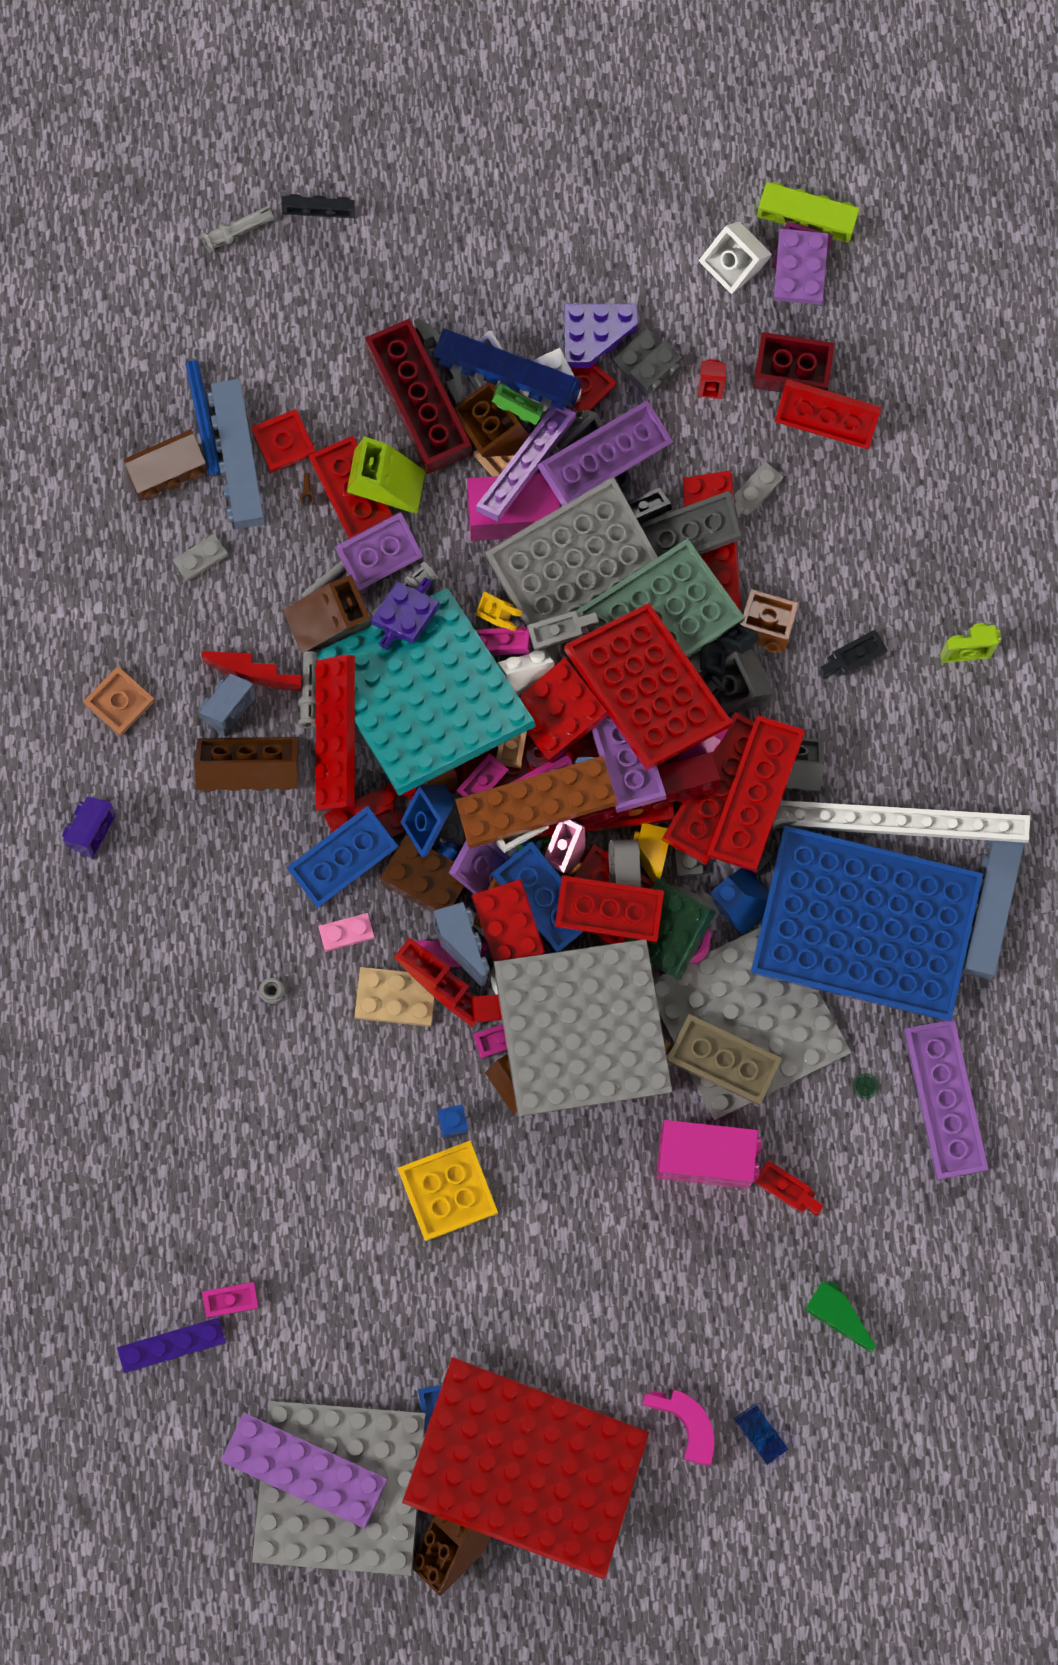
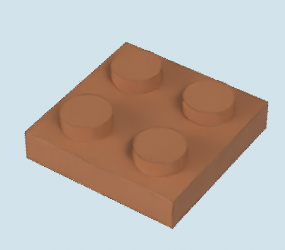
M117 666L83 701V704L121 737L155 702V699Z

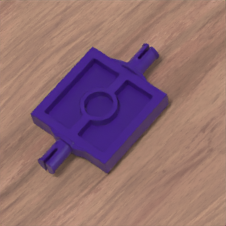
M423 578L417 589L396 582L371 618L372 625L386 633L379 642L381 648L388 650L394 639L405 640L412 644L416 643L440 608L438 600L426 595V592L433 584L431 580Z

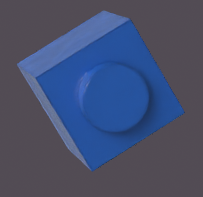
M462 1104L437 1110L443 1140L468 1134V1126Z

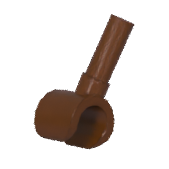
M304 473L303 493L300 495V502L303 506V498L310 496L312 498V505H314L315 498L310 488V474Z

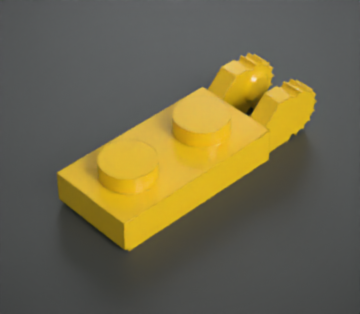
M484 591L475 615L496 626L516 631L517 626L510 622L509 619L511 615L521 617L523 611L513 607V604Z

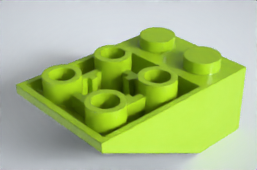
M364 436L354 451L347 492L417 514L425 470L387 443Z

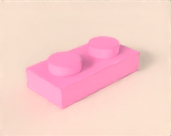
M368 913L318 926L325 952L374 939Z

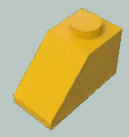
M642 824L640 832L635 831L633 838L639 844L640 865L653 883L659 885L669 845L661 839L668 828Z

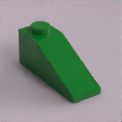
M822 1281L804 1310L871 1353L876 1345L846 1296L840 1292L842 1289L831 1281L827 1283Z

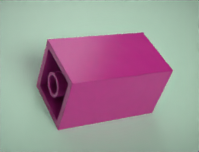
M542 473L534 474L497 522L476 512V505L498 476L467 478L471 541L507 539L562 506Z
M664 1120L661 1127L656 1179L749 1189L752 1183H756V1179L759 1176L760 1164L755 1163V1158L761 1152L762 1138L757 1137L758 1130Z

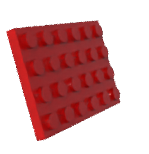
M650 603L566 644L564 647L565 652L594 695L607 710L609 717L646 771L728 729L732 725V721Z

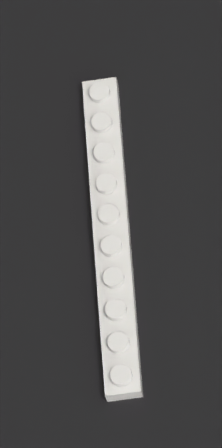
M781 801L780 804L782 809L798 818L795 824L788 825L797 829L1029 842V815Z

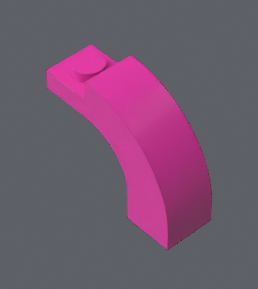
M651 1390L650 1394H645L642 1406L669 1412L677 1416L684 1424L688 1439L683 1460L710 1466L714 1452V1432L703 1408L693 1398L677 1390L672 1391L670 1400L666 1399L667 1394Z

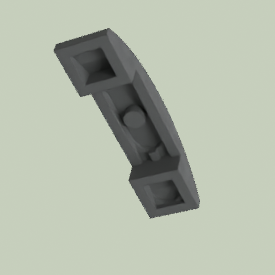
M420 318L414 319V328L424 349L434 345L451 379L446 382V392L453 406H456L462 401V382L457 361L443 337L428 323Z

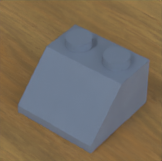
M232 674L218 682L214 695L211 698L207 697L199 708L201 710L199 712L201 719L223 736L227 735L256 698L253 684Z

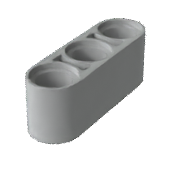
M636 839L610 840V883L641 887L639 844Z

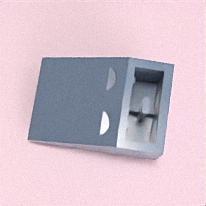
M462 902L435 910L433 923L441 948L481 987H484L490 970L486 957L481 958L480 956L482 945L478 932L473 934L472 931L474 929V919L470 908L465 909Z

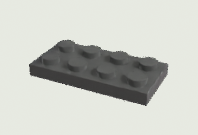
M730 491L640 524L657 557H660L687 538L699 555L744 539L733 495Z

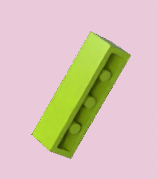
M766 182L758 207L757 217L786 225L787 221L833 235L832 239L850 243L859 208L849 202L840 203L833 201L824 195L815 196L808 194L803 189H790L778 182Z

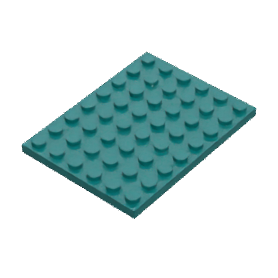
M448 588L429 596L440 602V608L415 644L401 639H394L388 650H385L379 646V642L386 633L382 629L371 625L369 628L361 630L317 652V660L341 655H355V724L398 796L536 727L534 719Z

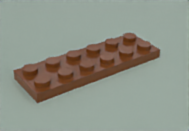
M604 756L455 799L469 849L618 805Z

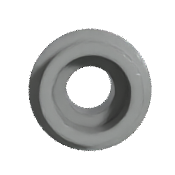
M276 978L265 979L259 987L261 999L269 1004L279 1002L285 993L284 985ZM275 987L277 989L276 994L269 995L267 993L268 988Z

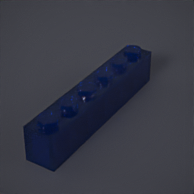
M445 328L442 330L433 354L435 358L440 360L439 365L452 369L455 365L462 368L461 373L471 377L479 374L484 376L483 381L497 386L498 382L506 384L508 388L520 393V390L529 393L528 398L542 402L543 399L551 401L550 406L564 411L565 407L574 408L583 381L577 377Z

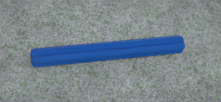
M197 360L188 361L185 365L207 471L210 476L220 475L219 457L200 365Z

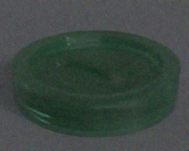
M868 1073L858 1075L852 1085L855 1095L861 1099L874 1097L879 1087L876 1078Z

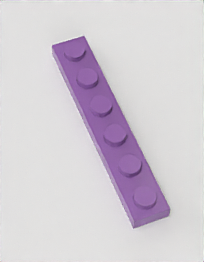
M554 403L478 502L476 512L498 522L538 470L537 465L548 457L576 420V413Z

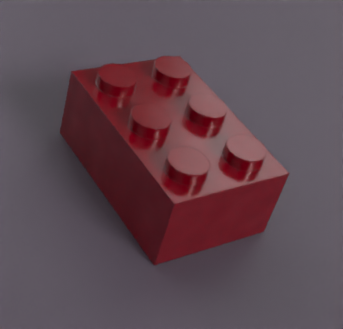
M762 332L753 388L783 393L786 380L788 379L828 391L835 343Z

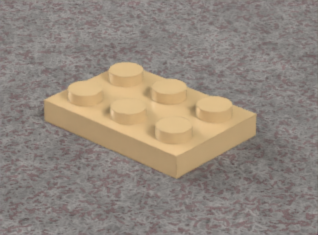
M360 967L355 1019L431 1027L434 997L408 972Z

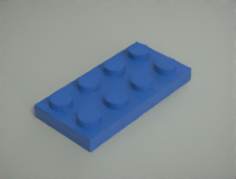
M367 806L286 868L318 908L398 848L399 845L370 807Z
M532 841L491 874L499 885L522 878L539 933L555 953L561 951L583 933V931L555 927L561 877Z

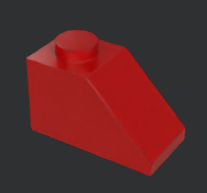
M717 359L701 361L697 397L722 399L726 381V363H721Z

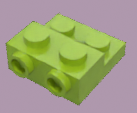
M978 623L969 629L966 637L964 635L950 637L940 653L941 663L991 658L994 651L997 650L998 643H1001L1000 629L996 628L995 625L988 626L987 623Z

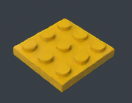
M471 1141L397 1168L425 1242L498 1214Z

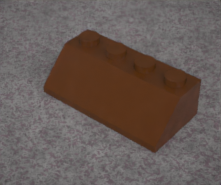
M298 737L197 738L194 763L196 790L214 791L228 789L230 791H239L241 789H254L262 791L265 789L290 790L298 788Z

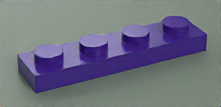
M218 1317L117 1347L125 1374L226 1344Z

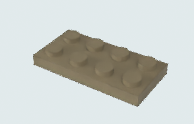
M688 1014L667 1058L668 1063L759 1106L782 1060L781 1057Z

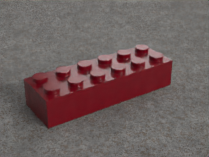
M410 318L365 337L367 353L426 474L471 456L472 445Z

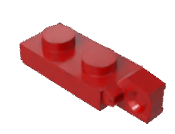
M766 1161L759 1172L755 1184L794 1210L804 1213L807 1209L818 1216L824 1205L813 1198L816 1193L811 1190V1187L771 1161Z

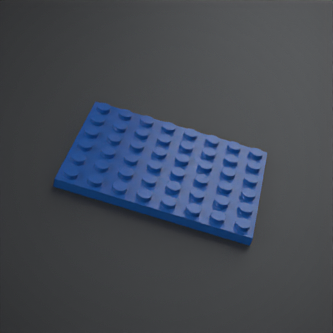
M784 826L750 974L951 1022L983 873Z

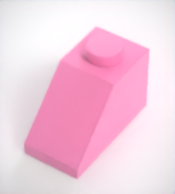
M571 819L557 824L544 856L553 868L566 873L580 862L585 850V826Z

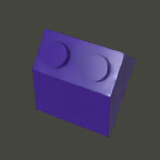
M87 796L85 801H81L74 812L76 817L72 824H67L62 837H64L63 842L65 846L93 859L117 815L112 803Z

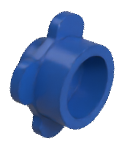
M446 840L445 844L438 841L437 843L441 846L437 852L455 862L460 847Z

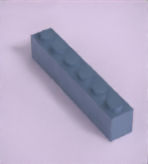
M240 379L211 383L212 392H208L210 407H215L216 415H211L214 430H219L220 438H215L217 453L223 454L224 460L219 461L221 476H226L227 484H223L225 499H230L231 507L227 508L229 522H234L235 530L265 525Z
M986 840V844L990 845L988 854L983 855L981 868L985 870L962 970L964 974L988 980L995 976L1024 842Z

